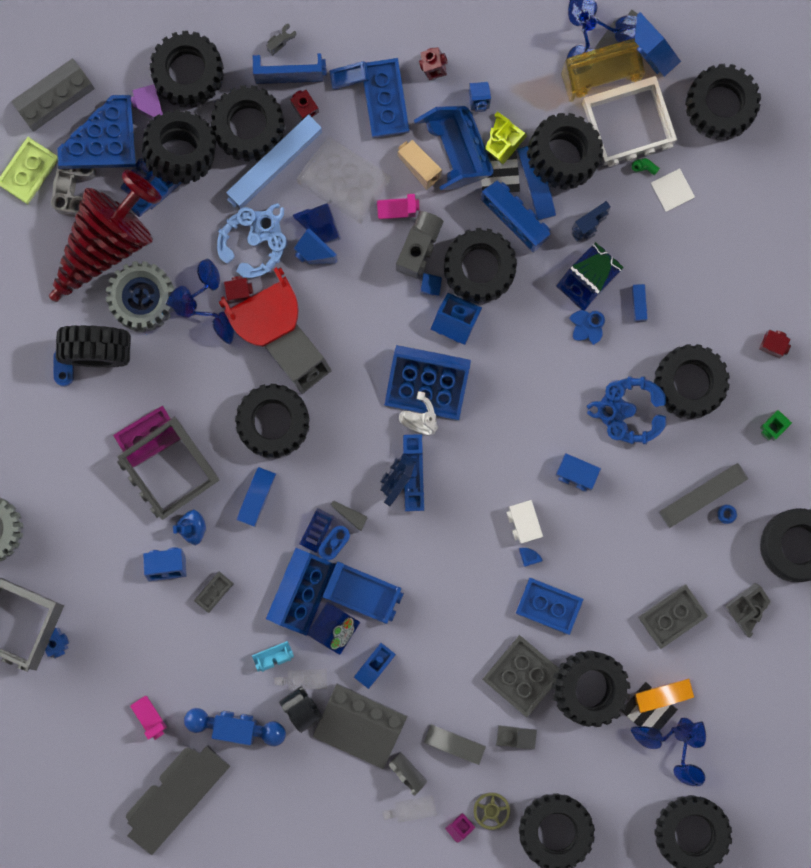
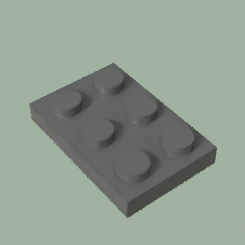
M685 584L638 618L659 649H662L707 618L708 615Z

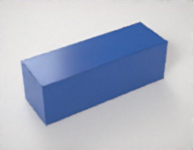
M645 284L632 285L634 322L647 321Z

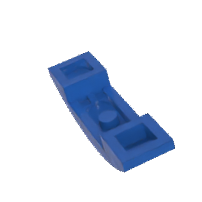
M525 146L516 150L521 167L524 170L537 220L540 221L554 217L556 212L548 182L543 183L541 181L542 178L540 176L536 177L533 173L535 169L530 168L528 163L530 159L527 158L529 148Z
M422 434L403 435V454L416 462L411 478L404 487L405 512L424 511Z

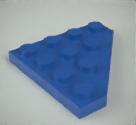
M111 95L101 108H98L82 126L70 135V138L64 144L62 143L57 148L58 169L136 167L131 95Z

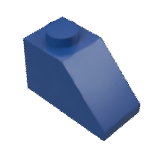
M380 643L355 674L354 678L369 689L396 654Z

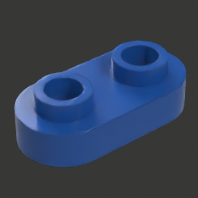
M55 351L53 356L54 380L60 386H69L74 380V365L58 362L55 357ZM66 373V378L60 379V375Z
M336 526L332 529L319 546V555L323 559L333 560L349 541L350 533L348 529L344 526ZM337 533H344V538L338 539ZM327 547L332 548V553L329 555L325 553Z

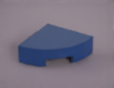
M519 548L524 567L543 561L536 551L530 548Z

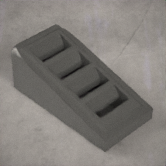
M332 501V507L358 530L362 531L368 519L367 516L336 501Z

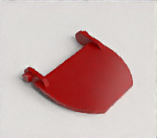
M276 267L273 269L279 279L278 283L234 307H230L224 296L219 301L220 306L226 308L224 312L235 332L250 344L264 347L295 329L299 312L298 301L286 276L282 278V275H284L282 268L277 269Z

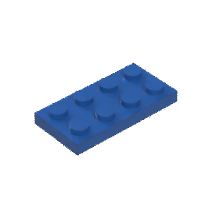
M398 58L367 62L369 81L363 83L372 138L410 133Z

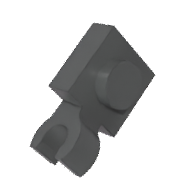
M289 23L283 26L282 34L274 35L268 40L266 45L267 51L272 56L287 44L286 42L295 38L296 31H293L291 34L286 33L290 28Z

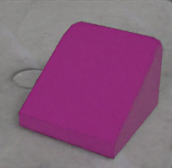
M461 813L445 829L459 843L476 827Z

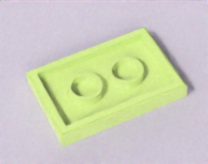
M27 137L1 174L0 187L28 205L57 164L58 156Z

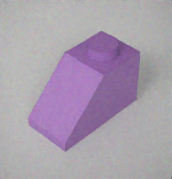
M154 84L132 90L134 96L131 97L133 107L137 108L139 113L152 120L158 114L163 115Z

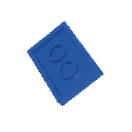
M529 577L515 614L570 635L584 599Z

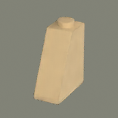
M413 140L409 143L406 141L400 145L398 157L426 190L441 179L442 169Z

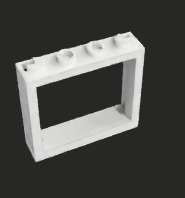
M656 76L583 99L582 104L588 122L594 125L592 127L594 130L599 132L592 107L651 90L667 138L607 157L603 145V156L601 158L603 166L608 165L612 167L625 159L626 161H632L638 155L644 154L648 156L661 148L662 150H668L677 141Z

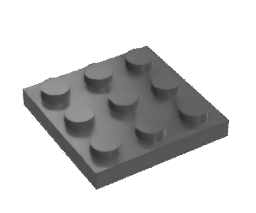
M519 635L482 680L525 717H528L550 691L552 683H556L554 675L555 672L559 673L560 669Z

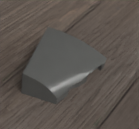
M754 583L727 603L725 607L744 634L750 638L753 635L752 630L757 621L760 622L763 611L767 609L771 601L762 587Z
M399 753L389 763V766L399 779L411 789L410 792L413 796L427 783V780L402 753Z

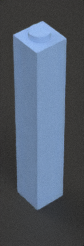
M308 114L226 192L229 197L227 201L234 208L236 206L239 209L243 208L322 133V128Z

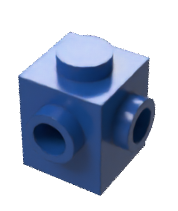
M60 628L54 629L45 650L47 656H54V659L65 654L64 651L69 649L67 646L69 640L65 633L62 634Z

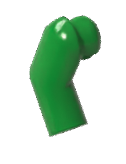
M647 158L637 159L632 163V170L635 172L648 170L655 176L660 169Z

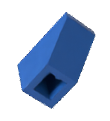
M469 83L471 110L485 112L486 109L490 108L491 103L489 83Z

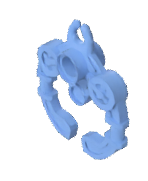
M278 203L271 205L266 211H254L248 207L241 208L238 213L226 220L227 223L222 229L218 230L217 251L219 258L226 264L235 258L233 251L227 247V239L230 238L228 233L233 227L237 229L239 224L245 227L250 226L247 241L252 246H258L260 243L268 240V245L272 249V253L268 255L271 259L266 265L262 263L257 268H253L248 263L239 264L236 272L244 278H256L268 272L271 274L272 268L276 263L279 264L283 251L288 245L287 238L282 234L279 223L284 216V208H280L279 215L273 214V209L280 207ZM265 219H270L271 226L267 229H264L262 225L263 221Z

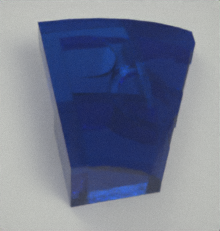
M328 203L293 214L295 220L306 230L308 228L311 229L325 244L341 239Z

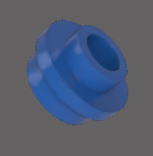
M723 505L719 508L717 516L722 523L730 524L735 521L737 511L731 505ZM725 511H729V518L724 517Z

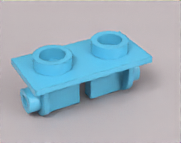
M288 641L254 654L252 658L256 664L257 671L264 672L275 667V662L280 665L291 661V658H294V654Z

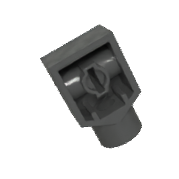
M419 211L396 262V271L416 279L419 274L423 275L427 262L425 259L426 257L430 258L434 248L433 243L436 242L444 223L440 217L425 211ZM417 252L420 256L413 257L411 254Z

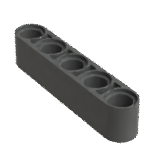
M736 463L662 509L659 513L667 526L671 528L748 480V477L739 463Z

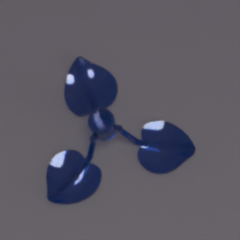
M570 0L568 8L569 20L573 25L583 27L581 31L584 34L586 47L584 45H576L569 51L566 59L568 73L581 74L589 70L596 61L597 52L589 48L590 43L587 31L593 30L596 24H599L612 32H616L615 38L619 43L629 44L635 41L637 16H622L617 19L616 28H612L601 22L598 18H594L598 8L595 0Z
M206 258L199 263L197 268L198 277L205 284L204 287L191 295L187 287L179 286L170 294L166 305L173 308L178 316L189 318L193 315L213 316L212 325L216 334L226 344L230 345L233 341L234 329L224 311L219 314L195 311L197 303L193 298L208 289V287L212 291L216 290L220 284V275L217 267L210 259Z
M681 718L677 726L672 727L671 731L664 737H662V733L652 727H631V733L642 746L649 749H659L662 746V742L666 741L674 733L677 740L684 742L681 765L674 766V775L686 785H703L706 779L703 770L696 765L685 764L687 744L693 748H701L705 745L706 730L703 721L693 723L688 718Z

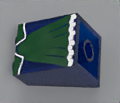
M595 242L569 268L556 287L581 310L585 311L624 267Z

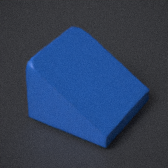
M423 273L420 294L439 296L442 277Z

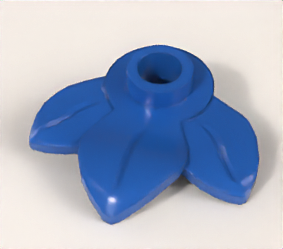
M580 310L569 317L570 321L576 324L573 331L574 340L582 341L589 338L593 345L601 340L603 336L602 327L605 323V317L601 312L592 311L589 313ZM592 318H597L599 322L597 324L592 323Z

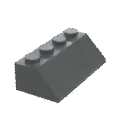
M72 58L11 102L34 132L95 88Z

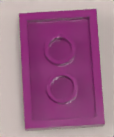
M162 405L113 436L124 452L171 418ZM171 426L126 458L135 468L181 439Z

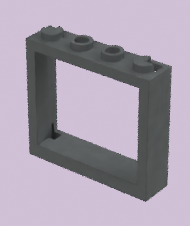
M175 416L117 456L119 459L117 463L123 471L127 470L130 474L128 477L129 481L134 487L137 485L140 488L141 492L139 494L145 503L149 501L152 505L150 509L156 518L160 517L162 520L219 481V477ZM172 426L209 479L163 510L126 457Z
M0 578V592L3 588L49 608L28 660L0 648L1 661L10 665L14 662L18 664V669L26 672L29 669L37 671L64 605Z

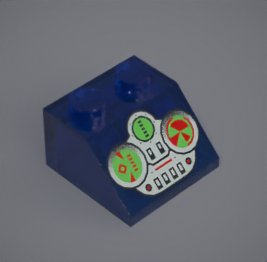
M327 601L307 635L341 655L361 622Z

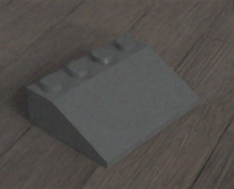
M337 683L313 737L384 769L408 716Z

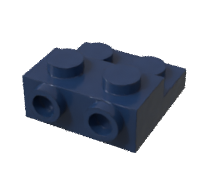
M607 201L575 221L571 234L577 242L583 239L588 241L596 235L599 224L609 215L608 212L611 206Z
M404 454L399 459L395 458L390 466L392 470L389 473L386 472L380 481L382 483L380 491L386 495L384 503L390 507L410 480L416 463Z

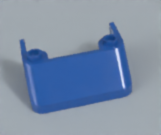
M466 106L435 107L414 119V123H426L430 134L441 137L453 170L447 174L448 182L441 185L440 190L458 189L493 174L491 161L469 108Z

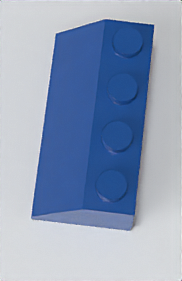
M639 12L637 14L635 42L639 46L637 51L656 74L661 73L665 77L681 60L666 39Z
M495 181L482 191L480 200L534 253L550 238L549 227L543 222L540 223L536 219V214L531 209L527 210L523 206V201L518 196L514 197L504 182Z
M295 548L266 620L307 636L336 564Z

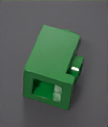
M777 410L760 427L763 430L761 434L767 440L772 439L774 441L792 422ZM771 424L776 426L775 431L770 428Z

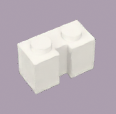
M532 500L508 507L509 511L506 513L509 523L513 522L515 530H512L515 541L519 540V543L522 544L543 537Z

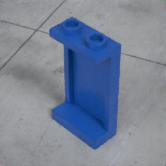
M317 53V64L263 66L260 55H252L254 80L256 84L323 82V76H327L326 59H322L321 53Z
M337 561L323 598L387 624L388 621H393L396 614L393 608L396 603L400 604L404 593L401 592L402 588Z

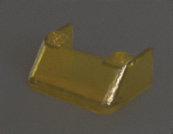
M635 38L566 59L561 76L569 101L573 102L575 96L581 98L588 95L587 92L593 87L627 78L631 82L641 81L645 75L643 58L637 51L639 46L635 42Z

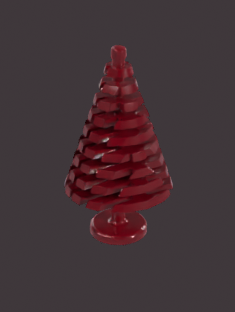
M124 170L122 180L131 191L121 204L96 189L86 188L84 190L83 199L79 204V211L75 216L76 222L72 225V233L69 234L68 244L64 249L65 256L63 255L60 263L63 267H59L57 273L59 278L55 277L53 282L55 289L49 294V298L52 301L58 302L63 294H71L73 292L72 288L79 289L83 283L90 282L93 279L92 277L99 276L103 273L102 271L112 268V265L119 264L123 258L126 259L132 256L133 252H138L144 246H148L153 242L148 229L130 212L140 198L152 204H157L162 200L160 193L147 180L131 170Z

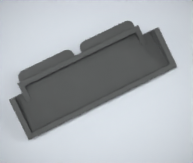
M208 745L200 753L196 749L185 748L161 774V786L152 785L126 814V819L129 821L127 824L133 828L127 836L153 855L229 769L230 765Z

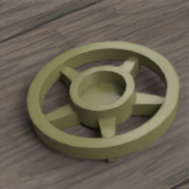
M494 792L485 793L475 802L474 817L483 828L490 830L498 829L508 821L510 807L502 795ZM492 796L491 802L487 805L479 803L483 798ZM495 796L501 798L506 806L498 807L495 804ZM477 806L484 809L485 815L481 821L477 816ZM507 809V815L503 822L500 823L498 815L500 811ZM489 818L494 819L498 825L488 826L483 824V822Z

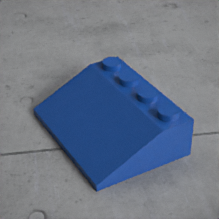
M396 345L384 405L425 413L428 412L426 405L422 401L417 400L418 392H424L425 397L432 403L436 416L459 420L471 360Z

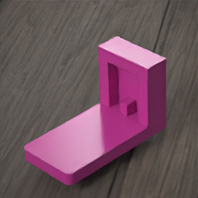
M407 194V198L378 200V219L416 217V211H419V199H415V194Z
M148 696L142 697L130 706L146 731L144 734L148 740L152 737L156 740L165 734L163 730L167 726Z

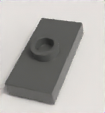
M219 571L194 601L206 612L210 613L234 583Z

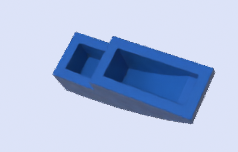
M260 467L257 468L237 516V521L256 527L276 473Z

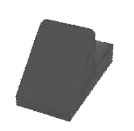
M498 725L496 745L535 749L537 730Z

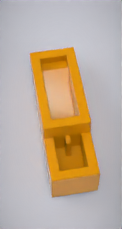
M689 679L634 693L639 713L694 698Z

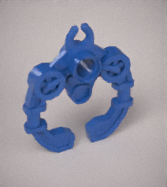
M628 376V378L610 382L606 386V394L602 400L591 402L587 405L588 409L596 406L598 412L594 414L591 411H587V414L592 418L601 419L608 427V436L614 440H621L630 444L635 442L648 444V441L659 436L667 426L666 416L659 414L654 416L650 431H643L642 435H635L634 431H628L627 424L623 420L632 417L637 412V408L633 403L624 401L622 397L625 395L627 388L632 390L633 386H640L641 390L650 392L652 404L655 407L666 404V396L663 390L652 381L647 380L645 376L641 378ZM606 406L613 409V414H609L606 411Z

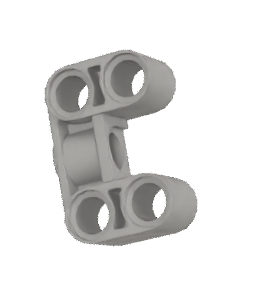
M57 167L51 198V205L56 212L76 216L78 211L75 210V207L83 199L82 197L74 196L77 179L92 180L96 176L95 168H91L89 173L83 174V168L65 171ZM65 200V205L58 208L57 202Z

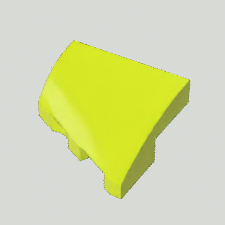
M497 111L495 113L494 127H491L490 139L487 141L485 149L501 164H504L527 135Z

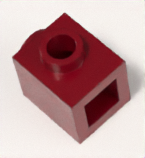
M300 90L292 95L290 99L291 105L301 120L308 114L313 117L319 113L318 106L307 90L303 92Z
M243 276L232 277L231 281L224 282L228 303L245 301L251 297L250 294H254L252 282L248 283L247 278H243Z
M768 330L759 350L780 359L783 355H787L791 348L789 344L790 338L786 337L787 334L782 331L776 330L774 332Z

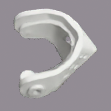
M418 392L417 400L422 401L426 405L428 412L419 414L411 411H402L399 415V421L410 430L432 436L438 429L436 414L434 413L432 403L425 397V393Z

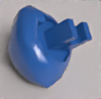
M195 509L184 514L177 524L173 526L174 534L179 533L188 543L195 546L202 541L206 532L205 520L201 513Z

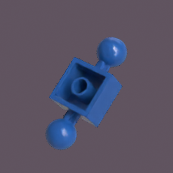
M193 708L184 717L185 727L190 732L200 733L206 728L213 729L211 739L251 745L253 744L254 737L262 738L266 745L275 747L282 744L286 737V730L281 723L272 721L264 726L257 725V720L253 719V715L242 714L238 717L234 716V712L223 710L214 718L208 717V714L201 708Z

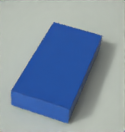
M365 61L329 70L332 89L334 90L369 81Z

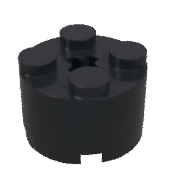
M302 685L279 701L292 724L301 733L323 718L317 709V705L312 698L307 696L308 694Z

